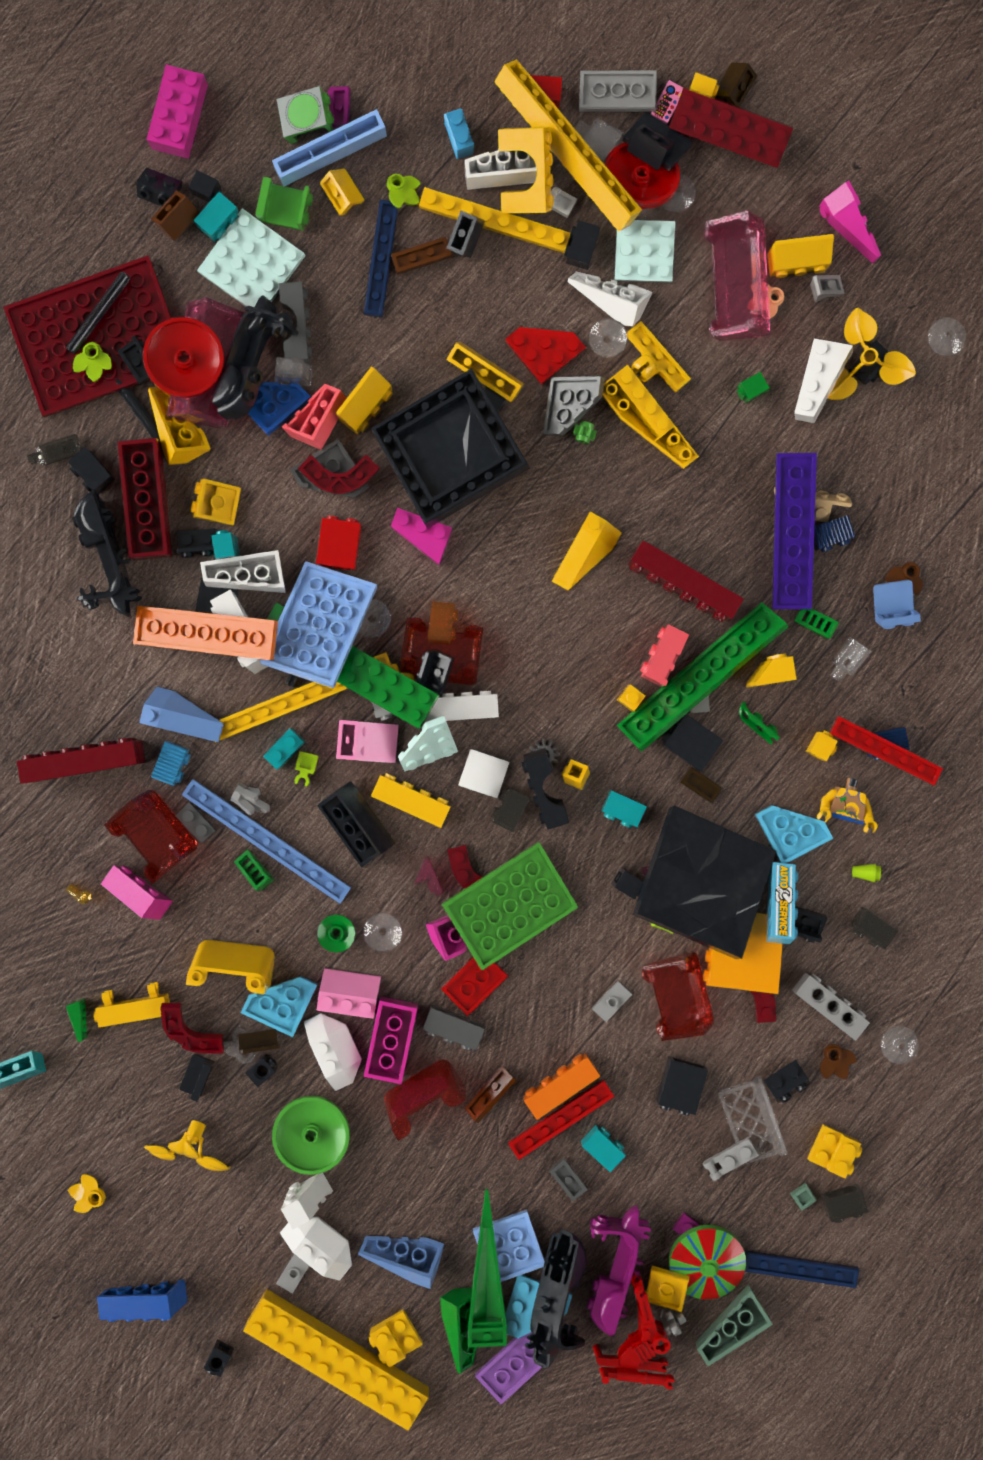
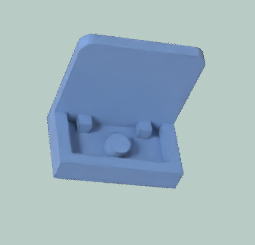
M901 580L876 584L873 587L875 622L882 628L892 629L896 625L911 626L914 625V622H921L920 613L914 610L912 581Z

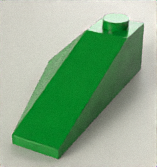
M472 1287L454 1288L440 1297L441 1315L456 1370L459 1374L474 1364L477 1348H468L467 1321Z

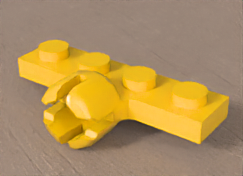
M642 321L626 333V337L641 353V357L634 361L631 366L635 375L642 370L641 375L638 377L641 382H647L655 374H658L676 393L691 380Z

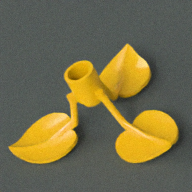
M856 308L848 317L844 327V336L851 345L861 343L865 350L860 356L861 363L850 373L844 368L827 399L840 400L852 395L858 384L856 379L851 376L863 365L870 366L875 362L882 365L879 371L880 377L885 383L890 385L900 384L916 374L912 362L903 353L897 351L888 352L884 356V362H882L878 358V352L874 348L866 346L864 341H870L875 337L877 324L870 315L860 308Z
M191 1121L188 1131L184 1133L181 1140L168 1144L167 1147L170 1150L161 1146H144L146 1150L160 1159L175 1160L176 1156L173 1154L177 1153L196 1159L200 1166L208 1170L225 1171L231 1168V1166L227 1167L215 1158L203 1156L202 1143L204 1138L202 1135L206 1125L199 1121ZM199 1142L198 1152L191 1144L196 1145Z

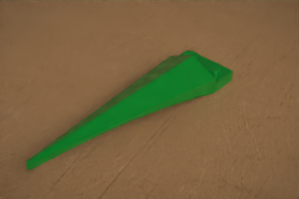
M487 1187L484 1194L467 1321L468 1348L507 1346V1324Z

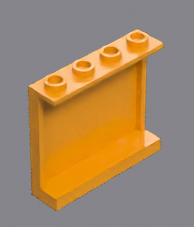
M756 913L742 959H734L711 948L706 950L705 962H708L707 970H704L703 981H706L707 986L778 994L783 944L767 942V914Z

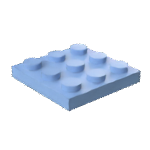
M527 1209L492 1221L501 1282L544 1266L545 1260ZM480 1226L473 1228L477 1244Z

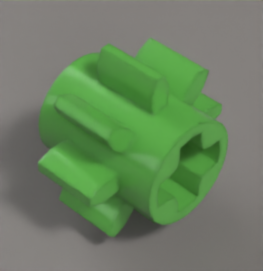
M581 421L580 425L575 424L572 435L576 436L575 441L588 445L590 440H595L597 430H593L594 424Z

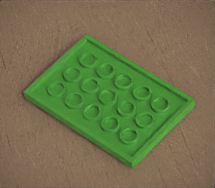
M540 842L532 845L441 904L481 970L495 963L578 908Z

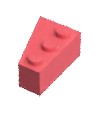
M324 384L308 400L309 403L301 411L298 410L295 413L296 416L288 424L285 423L282 428L290 437L322 450L338 421L336 412L347 398L341 390Z
M669 624L665 628L662 627L657 635L660 639L657 645H652L649 651L651 657L648 662L645 661L640 669L643 672L642 678L660 687L667 685V678L670 672L673 671L674 664L689 637V634Z

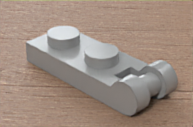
M748 1136L706 1159L702 1164L705 1169L709 1170L711 1179L715 1181L722 1175L759 1156V1153ZM719 1162L721 1167L716 1169L714 1165Z

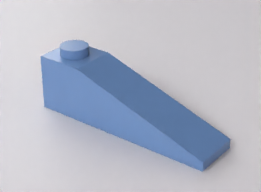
M156 687L144 703L139 722L219 742L224 724L191 701L182 697L176 691Z
M366 1236L358 1255L412 1283L431 1289L439 1267L444 1243L426 1237H420V1239H408V1237L396 1239L389 1238L388 1236Z

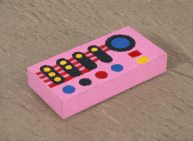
M669 80L656 103V112L652 111L651 115L667 125L677 107L683 87Z

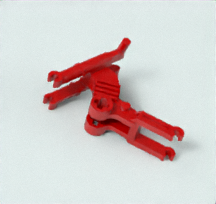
M633 1272L631 1284L633 1285L638 1305V1329L635 1330L636 1332L633 1331L631 1335L628 1334V1339L619 1347L617 1355L602 1354L600 1346L598 1344L593 1345L592 1349L598 1365L609 1366L599 1368L602 1383L607 1384L609 1383V1378H614L619 1381L636 1382L643 1385H661L671 1390L673 1389L672 1383L675 1382L673 1375L648 1373L647 1371L639 1372L642 1369L666 1373L667 1369L665 1366L669 1365L667 1359L652 1360V1357L656 1356L655 1353H667L670 1350L671 1344L662 1322L655 1320L641 1276L637 1277L636 1273ZM663 1341V1345L659 1346L658 1342Z

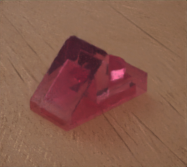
M428 856L423 861L414 885L429 879L427 885L430 892H434L438 896L443 894L444 891Z

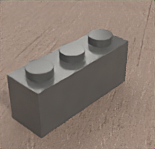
M431 1004L423 1030L430 1036H441L444 1041L454 1044V1042L459 1043L463 1049L471 1051L472 1049L477 1050L485 1030V1025Z

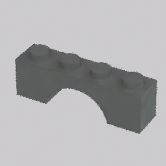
M302 282L279 283L280 303L283 309L291 311L297 317L296 330L299 332L298 336L292 335L289 339L283 341L285 362L287 366L310 364V358L313 357L312 345L309 346L308 338H312L311 327L307 326V319H310V311L305 303V300L309 299L308 289L304 288Z

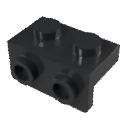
M146 167L136 181L137 197L163 206L176 190L178 192L181 190L182 181Z
M132 336L131 339L133 341L117 352L137 382L142 385L150 379L143 362L145 343L142 339L138 340L135 336Z
M436 648L426 651L422 656L421 669L416 676L417 683L439 694L444 693L455 657Z
M795 906L798 909V917L795 920V927L798 929L797 936L803 937L812 943L815 941L821 943V933L827 921V916Z
M796 1060L764 1079L765 1084L777 1103L789 1101L792 1098L791 1095L797 1091L799 1093L805 1091L808 1088V1084H810L808 1077Z

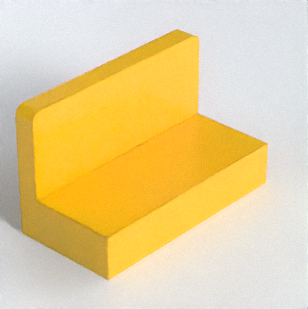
M346 169L330 170L320 182L339 215H345L353 205L362 204L365 201Z

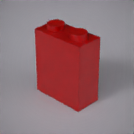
M330 515L327 518H322L316 564L323 567L356 571L362 529L361 523H358L357 519L346 518V521L339 520L337 516Z

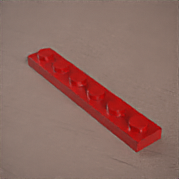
M840 716L837 717L829 733L935 786L943 770L942 767Z
M603 1079L510 1140L508 1145L518 1160H520L615 1096Z

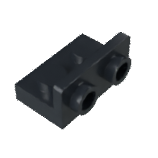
M875 340L869 348H874L878 352V358L884 362V356L889 351ZM860 357L850 367V372L861 363ZM877 362L870 366L863 365L853 375L864 385L869 381L873 383L880 376L879 371L882 365H879Z
M216 529L177 531L178 549H176V553L182 555V558L194 557V554L200 553L201 556H213L214 549L211 535H217Z

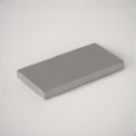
M657 70L580 71L579 112H656Z

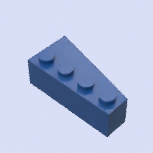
M185 1279L178 1280L177 1284L169 1285V1281H165L153 1287H149V1284H142L134 1289L131 1286L106 1289L97 1297L100 1320H108V1322L125 1319L127 1322L136 1319H143V1321H150L152 1319L169 1320L187 1303Z

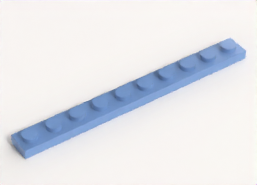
M195 779L191 780L183 792L182 796L338 903L343 901L351 889V886Z

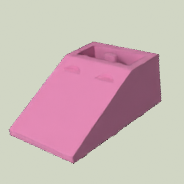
M339 720L336 759L396 763L399 725Z

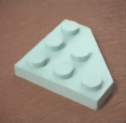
M441 716L425 722L422 726V732L419 735H415L408 743V749L398 755L404 772L414 770L427 763H433L435 760L449 757L458 752L445 717Z

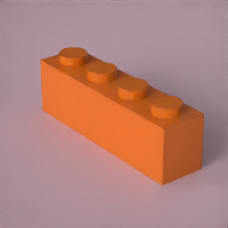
M586 1053L584 1055H577L573 1058L571 1064L561 1066L555 1075L545 1077L536 1088L531 1087L525 1092L523 1096L524 1102L536 1120L601 1077Z

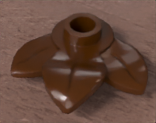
M907 562L902 567L892 568L885 578L888 582L912 581L913 593L919 595L923 587V581L919 577L920 568L914 562ZM908 568H910V569L912 570V574H911V575H908V574H907V569H908Z
M830 1044L824 1049V1059L820 1063V1071L825 1079H828L833 1073L842 1079H847L849 1065L856 1063L857 1059L850 1050L841 1049L836 1044ZM832 1050L836 1051L834 1056H830Z

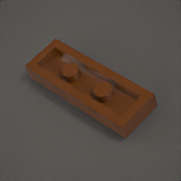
M446 237L391 254L397 275L451 258L452 254L447 249L448 242Z
M501 1066L464 1109L475 1122L479 1123L515 1083V1077L506 1067Z

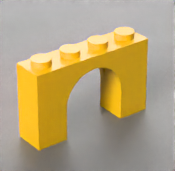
M549 127L499 129V151H524L533 158L537 167V177L530 189L501 193L502 213H546L551 211V207L554 205V197L551 195L553 175L550 172V166L553 163V156L550 153L552 133L549 132Z

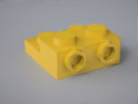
M204 478L201 479L200 483L197 482L195 485L194 493L198 495L197 500L193 501L191 506V512L194 513L193 518L234 526L241 488Z
M822 1124L807 1159L846 1179L847 1175L853 1173L855 1157L859 1158L862 1153L861 1143L856 1138Z
M404 1309L370 1329L369 1342L373 1348H378L380 1352L378 1356L381 1363H386L388 1367L405 1359L406 1354L423 1344L422 1339Z

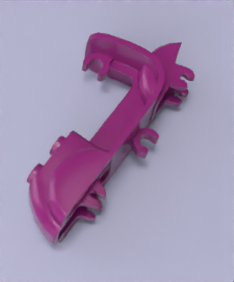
M637 1205L626 1211L622 1219L605 1215H598V1217L590 1219L592 1238H595V1234H602L601 1240L604 1241L606 1234L620 1235L610 1275L608 1277L599 1274L598 1279H594L592 1286L594 1293L592 1297H589L587 1309H589L594 1323L610 1336L615 1334L619 1318L627 1316L621 1311H628L624 1303H626L625 1298L632 1274L635 1272L636 1275H640V1271L634 1269L637 1264L643 1265L642 1260L637 1258L641 1239H649V1235L644 1232H651V1228L646 1226L649 1225V1222L646 1219H639Z

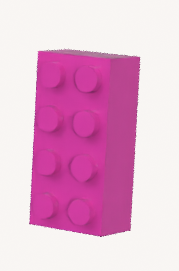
M170 65L165 66L147 136V142L151 149L189 159L208 87L204 74Z
M381 996L364 1077L402 1084L418 1004Z

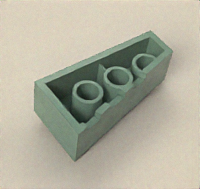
M749 1284L695 1342L697 1350L707 1366L715 1363L773 1325Z

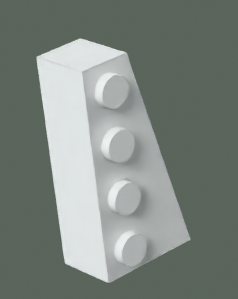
M278 550L200 562L203 581L206 587L286 593Z

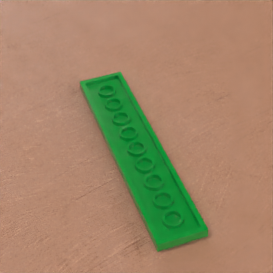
M761 602L669 680L666 686L661 687L636 708L635 711L617 724V727L642 752L788 628L787 623Z
M276 603L267 620L278 621L284 607ZM354 646L351 647L337 680L338 683L418 729H421L440 696Z

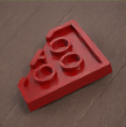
M519 327L505 339V342L540 385L544 384L586 349L574 332Z

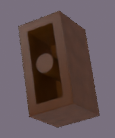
M176 190L151 220L164 235L175 241L182 235L187 226L194 222V219L200 212L185 195Z

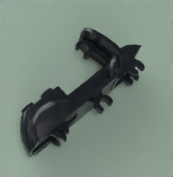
M264 295L258 299L255 307L246 306L244 308L247 312L242 314L243 317L236 328L213 396V404L218 407V414L226 420L242 418L254 407L263 379V374L257 366L268 339L272 335L278 338L280 334L286 338L287 334L298 336L299 334L293 327L294 321L291 319V316L286 313L277 314L275 305Z
M93 490L79 501L74 510L72 520L75 527L79 528L81 535L78 537L81 545L87 549L97 548L109 583V590L96 592L95 587L89 585L91 591L89 594H86L84 588H80L79 592L82 596H78L77 601L81 602L83 608L87 607L88 610L98 608L99 603L111 602L114 609L120 614L131 617L130 602L142 600V596L136 595L140 590L131 587L125 564H129L132 561L131 559L123 560L122 556L128 550H120L112 528V524L116 522V518H111L114 513L106 509L99 493Z
M561 1230L559 1234L553 1233L551 1235L531 1315L530 1330L532 1334L527 1336L530 1343L525 1344V1347L528 1349L534 1348V1363L545 1369L552 1365L559 1348L568 1351L585 1345V1339L576 1335L577 1326L564 1324L561 1330L570 1288L577 1289L579 1287L581 1276L586 1266V1252L581 1240L576 1235L565 1230Z

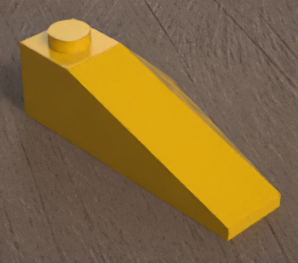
M149 387L148 392L159 438L168 465L185 464L210 451L211 448L205 433L193 423L191 415L186 414L180 407L181 403L179 400L161 391L158 387Z
M589 512L552 582L566 590L571 589L613 550L622 532L605 519Z

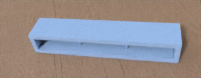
M376 109L272 160L283 186H287L387 137L386 128Z

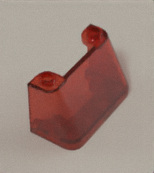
M407 618L400 672L410 673L416 678L422 666L423 654L428 650L436 648L455 657L448 683L475 684L477 682L484 627L470 625L464 629V633L426 628V624L422 619Z
M147 790L131 799L104 824L111 835L120 837L125 834L148 864L144 867V875L152 885L192 854L198 846L189 831L159 794L153 790Z
M695 952L642 966V977L647 983L653 984L661 1019L656 1025L658 1035H660L661 1041L702 1036L713 1027L714 1016L705 981H703L699 959Z
M438 1060L403 1081L402 1084H398L386 1092L384 1103L392 1131L398 1141L406 1137L411 1131V1123L408 1116L440 1097L450 1107L457 1106L466 1100V1088L448 1060Z

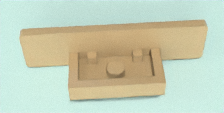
M822 490L816 492L815 521L828 522L832 505L851 507L852 501L850 497L843 493L834 495Z

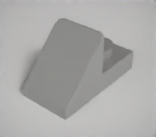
M816 275L810 283L815 302L826 297H839L845 294L840 275Z

